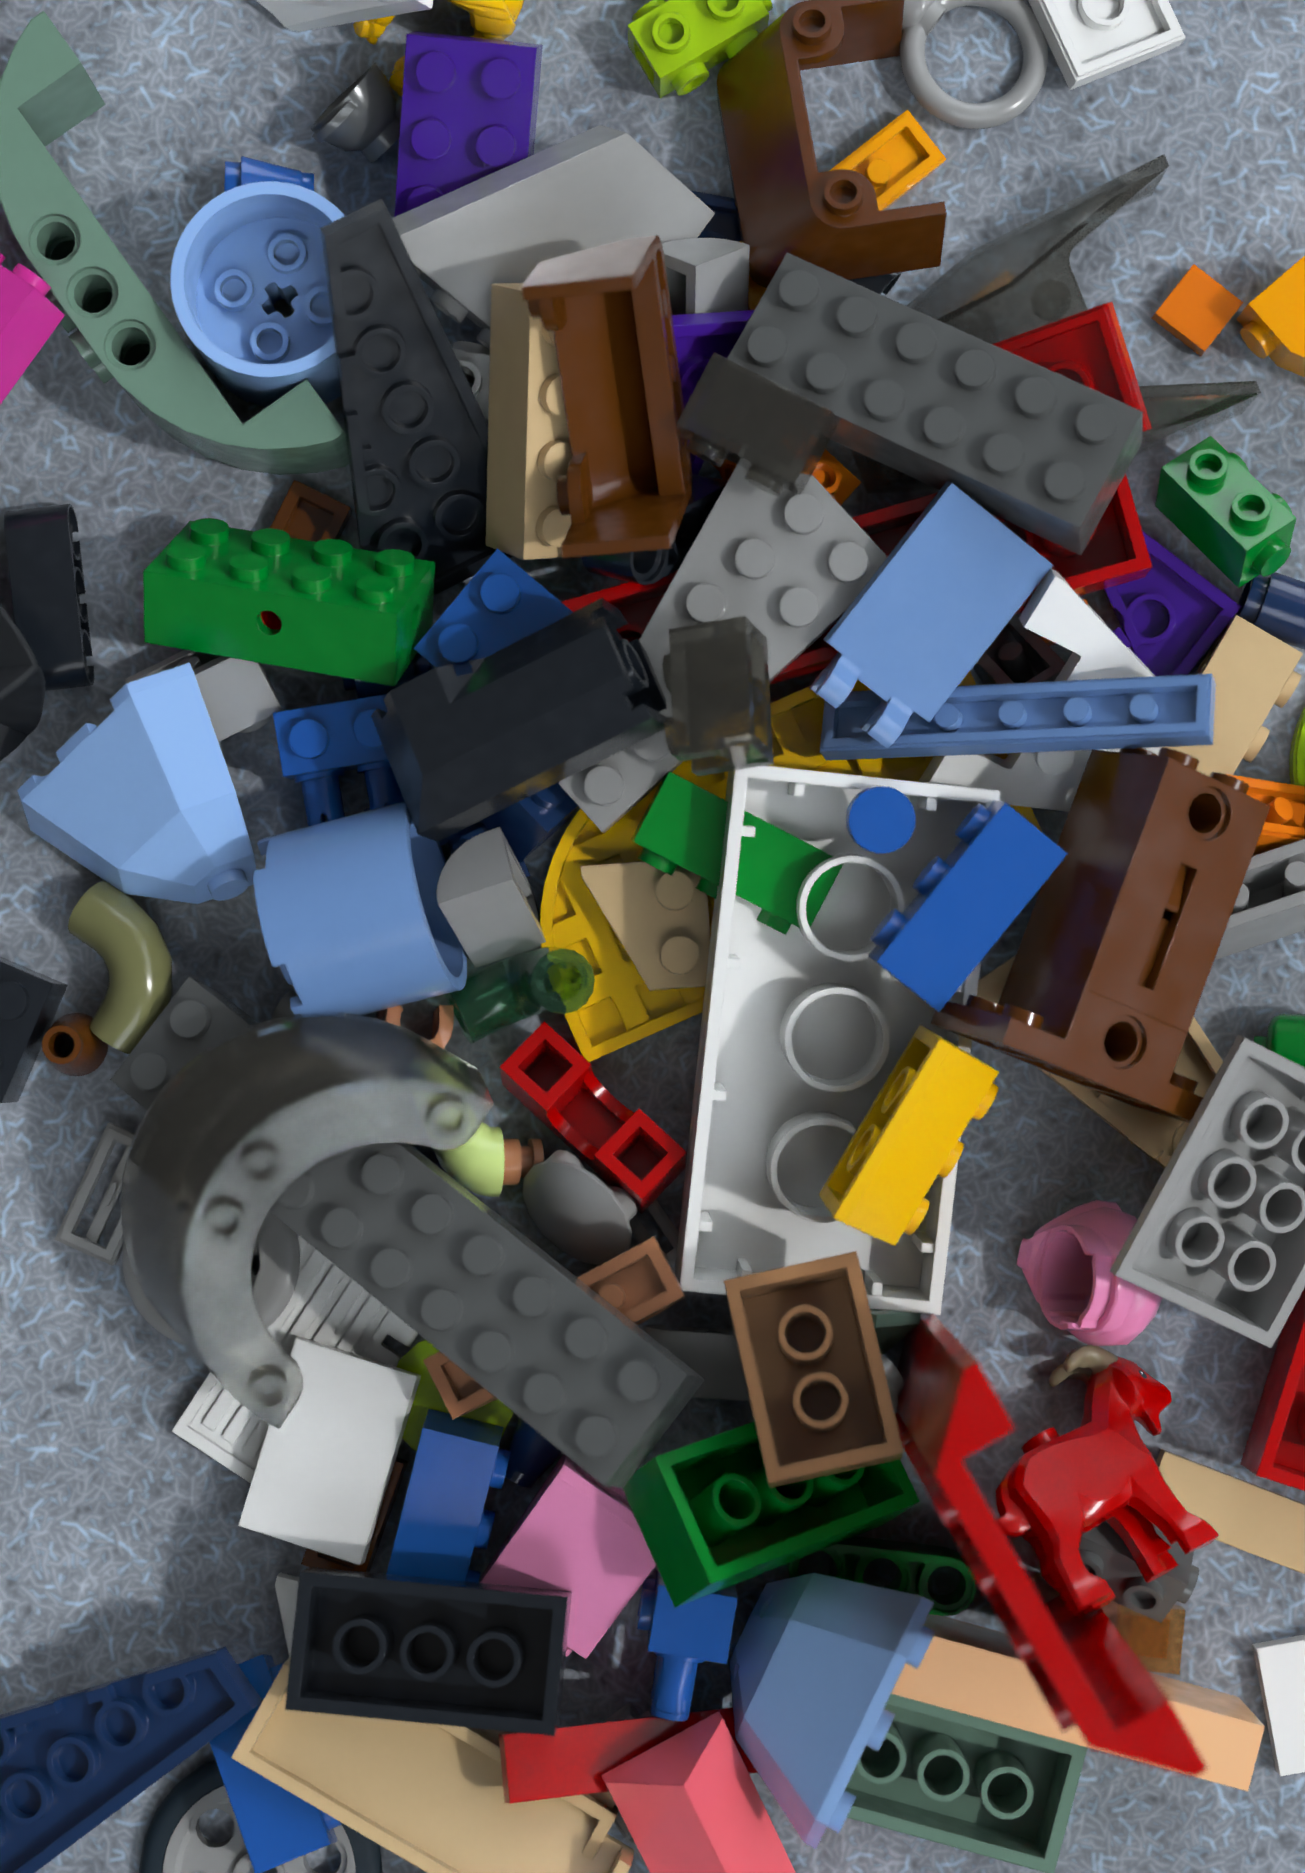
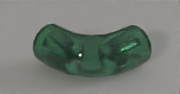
M555 946L542 947L496 962L468 975L465 987L462 990L447 993L445 996L448 1004L454 1005V1017L469 1043L473 1044L503 1028L537 1014L548 1011L560 1014L577 1011L587 1003L593 993L595 978L589 962L576 951Z

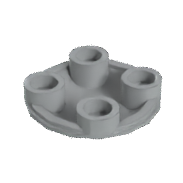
M565 1150L555 1151L546 1161L536 1163L525 1175L522 1195L528 1214L541 1233L562 1252L581 1262L601 1265L630 1249L632 1230L629 1221L635 1216L637 1211L635 1201L622 1188L616 1186L608 1187L595 1174L585 1170L580 1160L574 1154Z

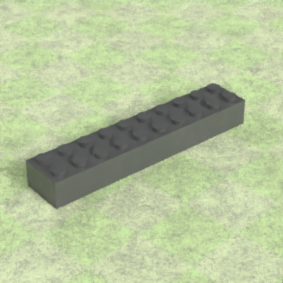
M190 976L187 978L110 1079L604 1487L624 1488L704 1382V1378L229 999Z

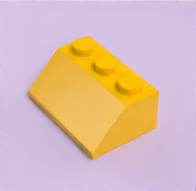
M920 1024L818 1194L832 1216L848 1226L894 1246L903 1232L912 1235L928 1211L930 1201L924 1197L937 1175L942 1178L947 1177L957 1164L964 1148V1143L958 1140L971 1118L979 1121L991 1107L998 1092V1086L993 1084V1081L999 1072L989 1064Z

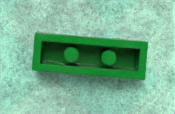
M669 771L659 784L631 839L643 847L638 859L671 876L678 865L701 877L696 889L716 899L720 881L728 801ZM744 810L743 825L756 828L755 837L741 836L735 895L762 908L756 920L786 935L791 924L800 928L796 912V901L802 882L815 866L833 856ZM843 864L836 865L825 871L812 885L806 902V916L809 927H811Z

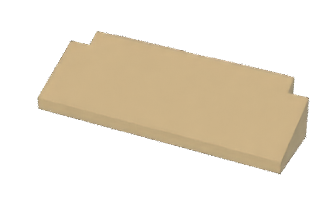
M290 1658L280 1669L231 1757L426 1873H628L632 1865L634 1849L608 1835L619 1811L609 1791L512 1804L504 1803L498 1734L513 1732L285 1710Z

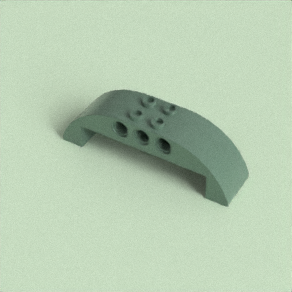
M44 11L30 20L16 42L0 79V202L11 230L21 248L41 276L40 278L51 287L45 297L65 315L60 322L68 333L76 327L78 328L77 331L68 336L76 349L104 384L115 378L148 418L174 440L206 458L241 470L277 475L319 473L349 465L346 433L307 379L244 424L241 423L45 147L106 104L82 63ZM148 356L142 363L137 364L140 359Z

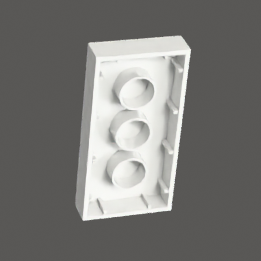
M729 762L725 798L728 801L720 881L717 889V898L714 900L674 1273L683 1291L727 1295L724 1280L857 1251L870 1309L941 1315L958 1162L947 1177L942 1178L937 1175L924 1197L930 1201L924 1219L912 1235L903 1232L895 1246L834 1218L818 1194L920 1024L968 1053L971 1052L972 1040L930 1024L935 1009L926 1004L868 957V955L876 946L870 940V937L880 922L895 908L901 913L905 911L919 893L912 886L922 870L936 856H939L944 861L961 841L955 835L961 822L978 804L981 803L984 807L988 808L993 801H999L1000 791ZM886 786L897 789L910 800L914 808L916 822L913 834L904 846L894 852L879 854L867 851L858 846L848 833L846 827L848 806L852 799L866 788ZM744 810L833 856L815 866L802 882L796 901V912L800 928L791 924L786 935L756 920L762 908L735 895L741 836L755 837L756 828L743 825ZM843 864L811 927H809L806 916V902L812 885L825 871L836 865ZM981 961L950 998V1002L965 1005L969 995L977 996Z

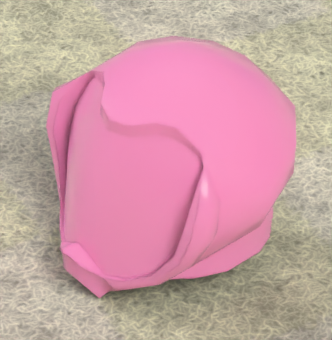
M1095 1200L1077 1206L1041 1226L1032 1238H1023L1017 1258V1266L1022 1269L1036 1301L1040 1304L1041 1310L1048 1322L1060 1330H1068L1079 1341L1087 1345H1128L1156 1316L1162 1301V1297L1119 1278L1110 1272L1137 1221L1135 1216L1123 1212L1116 1202Z

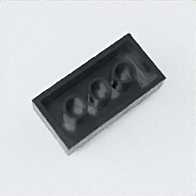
M310 1567L302 1570L299 1576L285 1710L555 1736L560 1722L572 1592Z

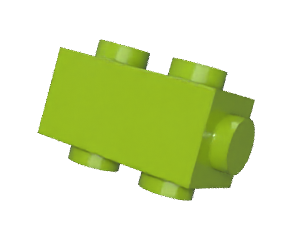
M652 0L642 6L633 15V22L627 25L628 47L660 98L674 90L679 96L685 95L697 89L709 78V69L728 58L734 57L768 27L769 11L772 10L771 0H668L667 2L665 0Z

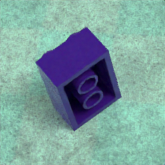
M418 31L406 34L394 217L534 155L543 45Z

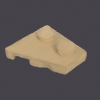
M644 861L581 866L583 881L589 888L619 941L624 946L649 991L705 987L710 947V925L707 894L696 889L701 878L700 876L679 865L671 876Z

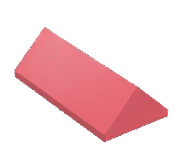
M719 1711L601 1775L650 1873H796Z

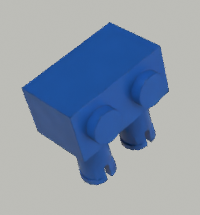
M387 694L273 713L283 777L294 780V784L301 783L308 826L325 822L326 815L328 821L345 817L339 777L345 776V771L357 770V773H364L370 810L404 801L371 717L377 708L388 712L383 701Z
M658 1569L656 1579L646 1578L643 1582L637 1613V1629L648 1631V1651L654 1652L657 1655L651 1691V1714L653 1716L672 1721H687L698 1663L710 1661L727 1664L737 1604L735 1584L674 1608Z

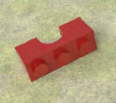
M545 1021L499 1067L502 1085L608 1184L622 1188L630 1194L635 1201L637 1210L641 1214L686 1168L687 1152L640 1108L634 1113L620 1103L596 1078L592 1071V1065Z

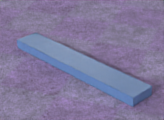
M1212 674L958 686L930 722H927L913 711L902 733L888 749L860 728L883 699L872 690L851 691L837 709L827 701H824L820 753L827 761L1213 745L1216 682Z

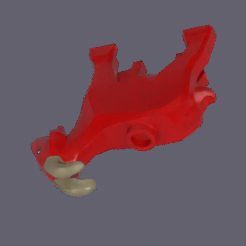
M1083 1345L1073 1349L1067 1354L1064 1363L1052 1371L1049 1378V1385L1052 1387L1068 1379L1081 1380L1087 1385L1084 1397V1415L1080 1427L1059 1436L1054 1427H1051L1032 1437L1021 1447L1024 1454L1010 1467L995 1490L996 1506L1000 1518L996 1519L1001 1530L1008 1536H1021L1033 1546L1039 1558L1042 1578L1059 1592L1072 1616L1077 1614L1080 1619L1108 1605L1116 1598L1106 1580L1087 1570L1079 1551L1082 1534L1090 1531L1102 1522L1106 1521L1122 1539L1146 1583L1159 1578L1178 1566L1173 1556L1168 1552L1172 1547L1156 1533L1153 1524L1161 1530L1171 1545L1177 1542L1185 1555L1209 1545L1219 1536L1216 1530L1204 1519L1188 1512L1165 1482L1151 1452L1143 1443L1133 1421L1139 1422L1153 1436L1160 1434L1162 1428L1159 1414L1172 1402L1171 1392L1164 1384L1151 1377L1133 1361L1116 1356L1099 1346Z

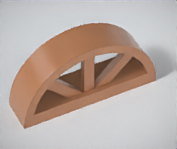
M655 1237L577 1277L637 1326L667 1310L686 1297ZM440 1351L423 1360L452 1419L463 1416L497 1400L494 1395Z

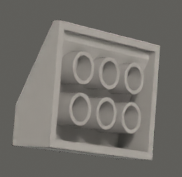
M1238 1034L1110 1272L1119 1278L1269 1348H1272L1305 1288V1067Z

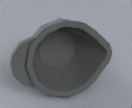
M375 63L338 96L310 128L314 132L312 137L318 143L325 141L344 151H361L371 163L383 155L400 137L401 122L396 116L397 100L388 79Z

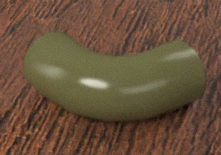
M101 881L90 887L79 899L69 918L68 930L70 934L94 949L103 958L108 970V988L104 999L89 1024V1028L103 1042L119 1051L130 1054L171 1001L173 995L172 957L158 924L134 899L108 882Z

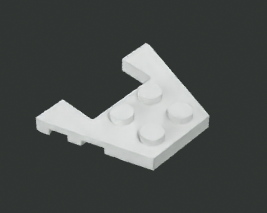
M1050 569L1019 616V620L1024 628L1073 651L1055 681L1155 676L1057 571ZM1150 747L1143 749H1146L1158 755L1160 748L1163 747ZM1101 749V751L1119 752L1120 749ZM1092 750L1009 753L1006 759L999 758L993 754L934 756L919 782L1000 791L999 801L1006 802L1008 805L1069 812Z

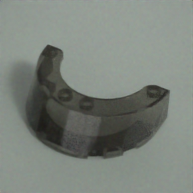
M345 1013L344 1017L322 1016L302 1018V1014L290 1015L249 1026L248 1032L224 1042L213 1050L210 1047L205 1049L179 1070L149 1106L137 1128L126 1159L122 1177V1231L134 1275L145 1296L160 1317L238 1402L257 1417L280 1429L300 1398L303 1390V1376L297 1361L285 1352L265 1326L253 1297L251 1285L252 1255L257 1235L270 1208L281 1193L306 1170L342 1151L364 1145L391 1142L429 1146L438 1150L455 1149L465 1144L475 1134L494 1105L480 1070L477 1067L412 1031L376 1018Z

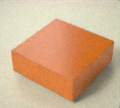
M1193 264L1155 312L1152 319L1199 356H1202L1244 302Z

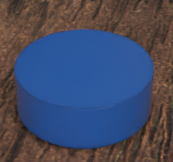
M872 786L862 790L852 799L846 812V827L850 837L858 846L873 853L885 854L900 849L911 838L915 828V811L910 800L902 792L891 787Z

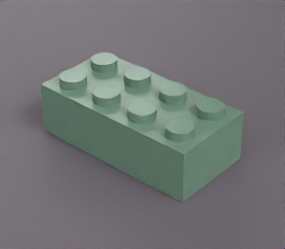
M891 1694L884 1709L896 1715L879 1751L877 1752L866 1746L845 1790L855 1795L856 1798L847 1818L1037 1871L1054 1873L1087 1747Z

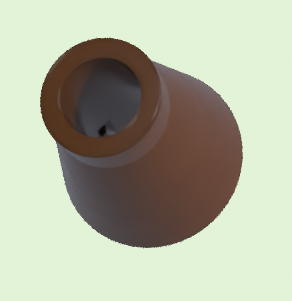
M83 1013L64 1015L57 1019L45 1033L42 1039L43 1053L53 1067L61 1073L69 1076H84L95 1071L103 1063L107 1055L108 1044L99 1039L90 1030L89 1024L93 1018L92 1016ZM66 1033L74 1040V1049L69 1056H65L60 1049L65 1043L62 1036Z

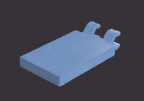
M946 482L823 639L836 649L838 653L815 679L810 689L837 709L850 694L857 679L883 700L870 713L860 728L888 749L902 733L913 711L927 722L932 720L1053 564L951 482Z

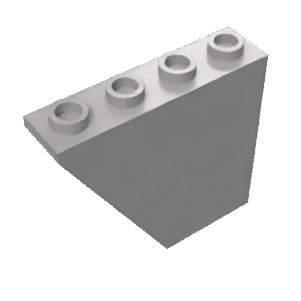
M598 125L392 218L419 278L435 290L429 298L430 301L458 323H461L466 316L482 329L476 339L490 350L491 284L525 283L541 261L628 238L658 235L661 243L678 239L698 238L715 212L628 133Z

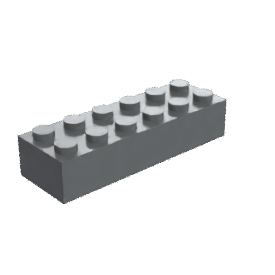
M789 253L785 255L724 363L734 395L940 490L946 482H951L990 514L1079 555L1083 553L1143 441L1142 411Z

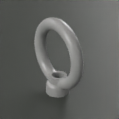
M904 0L900 43L902 72L911 93L930 114L956 127L986 129L1002 125L1014 119L1035 100L1046 76L1048 48L1046 38L1035 14L1024 0ZM963 6H978L992 10L1007 20L1017 33L1023 51V65L1018 80L1002 97L985 103L964 102L947 94L932 78L925 59L926 39L943 14L952 9Z

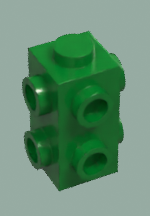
M1209 436L1161 467L1155 506L1238 588L1258 575L1266 577L1273 574L1286 562L1291 553L1290 543L1296 517L1292 514L1289 505L1281 496L1270 493L1249 473L1246 464L1237 454L1227 452L1212 436Z

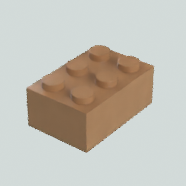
M857 1251L724 1280L770 1488L902 1459L904 1454Z

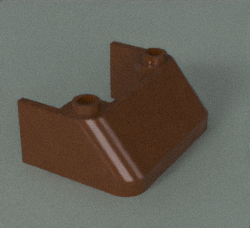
M806 0L799 2L785 11L740 52L729 59L718 73L717 101L741 241L750 245L749 276L754 282L764 288H767L787 253L847 280L939 267L941 264L947 214L945 202L879 211L875 189L864 175L847 169L818 172L800 74L801 70L900 56L904 0Z
M653 235L628 238L541 261L522 285L523 300L528 303L531 318H541L545 330L554 331L572 452L567 475H559L557 478L559 510L562 516L570 515L572 523L561 544L563 558L670 549L691 498L692 465L666 265L660 237Z

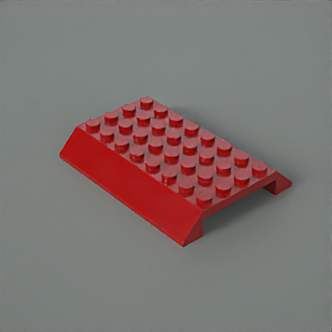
M921 1313L919 1325L906 1335L897 1368L904 1381L903 1390L898 1397L899 1402L896 1408L898 1412L895 1413L902 1447L1062 1732L1076 1725L1087 1745L1091 1748L1195 1777L1208 1770L1171 1702L1102 1608L1080 1619L1077 1614L1072 1616L1060 1595L1043 1604L962 1461L964 1458L1016 1429L975 1358L934 1314Z

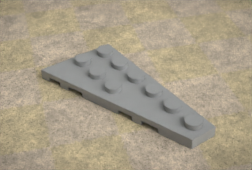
M761 421L639 639L647 652L665 695L667 708L659 713L668 717L669 727L559 782V785L603 833H606L662 782L669 771L673 772L832 627L887 558L885 553L763 421Z

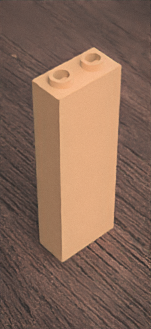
M928 1614L923 1626L935 1631L930 1645L918 1669L905 1663L891 1694L1091 1748L1087 1745L1076 1725L1062 1732L1007 1633L945 1616ZM1149 1672L1171 1702L1208 1770L1195 1777L1248 1791L1265 1728L1261 1721L1237 1696Z

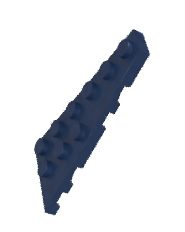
M226 1647L1 1714L0 1873H35L263 1702Z

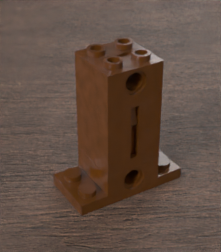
M1143 748L1120 749L1119 752L1092 750L1057 843L1068 854L1041 886L998 1004L974 995L968 996L965 1005L948 1001L940 1012L935 1010L930 1024L1130 1106L1190 1123L1203 1097L1194 1094L1198 1082L1173 1071L1271 806L1246 795L1249 785L1242 780L1222 773L1211 772L1210 776H1207L1197 771L1199 760L1177 750L1160 748L1158 755Z

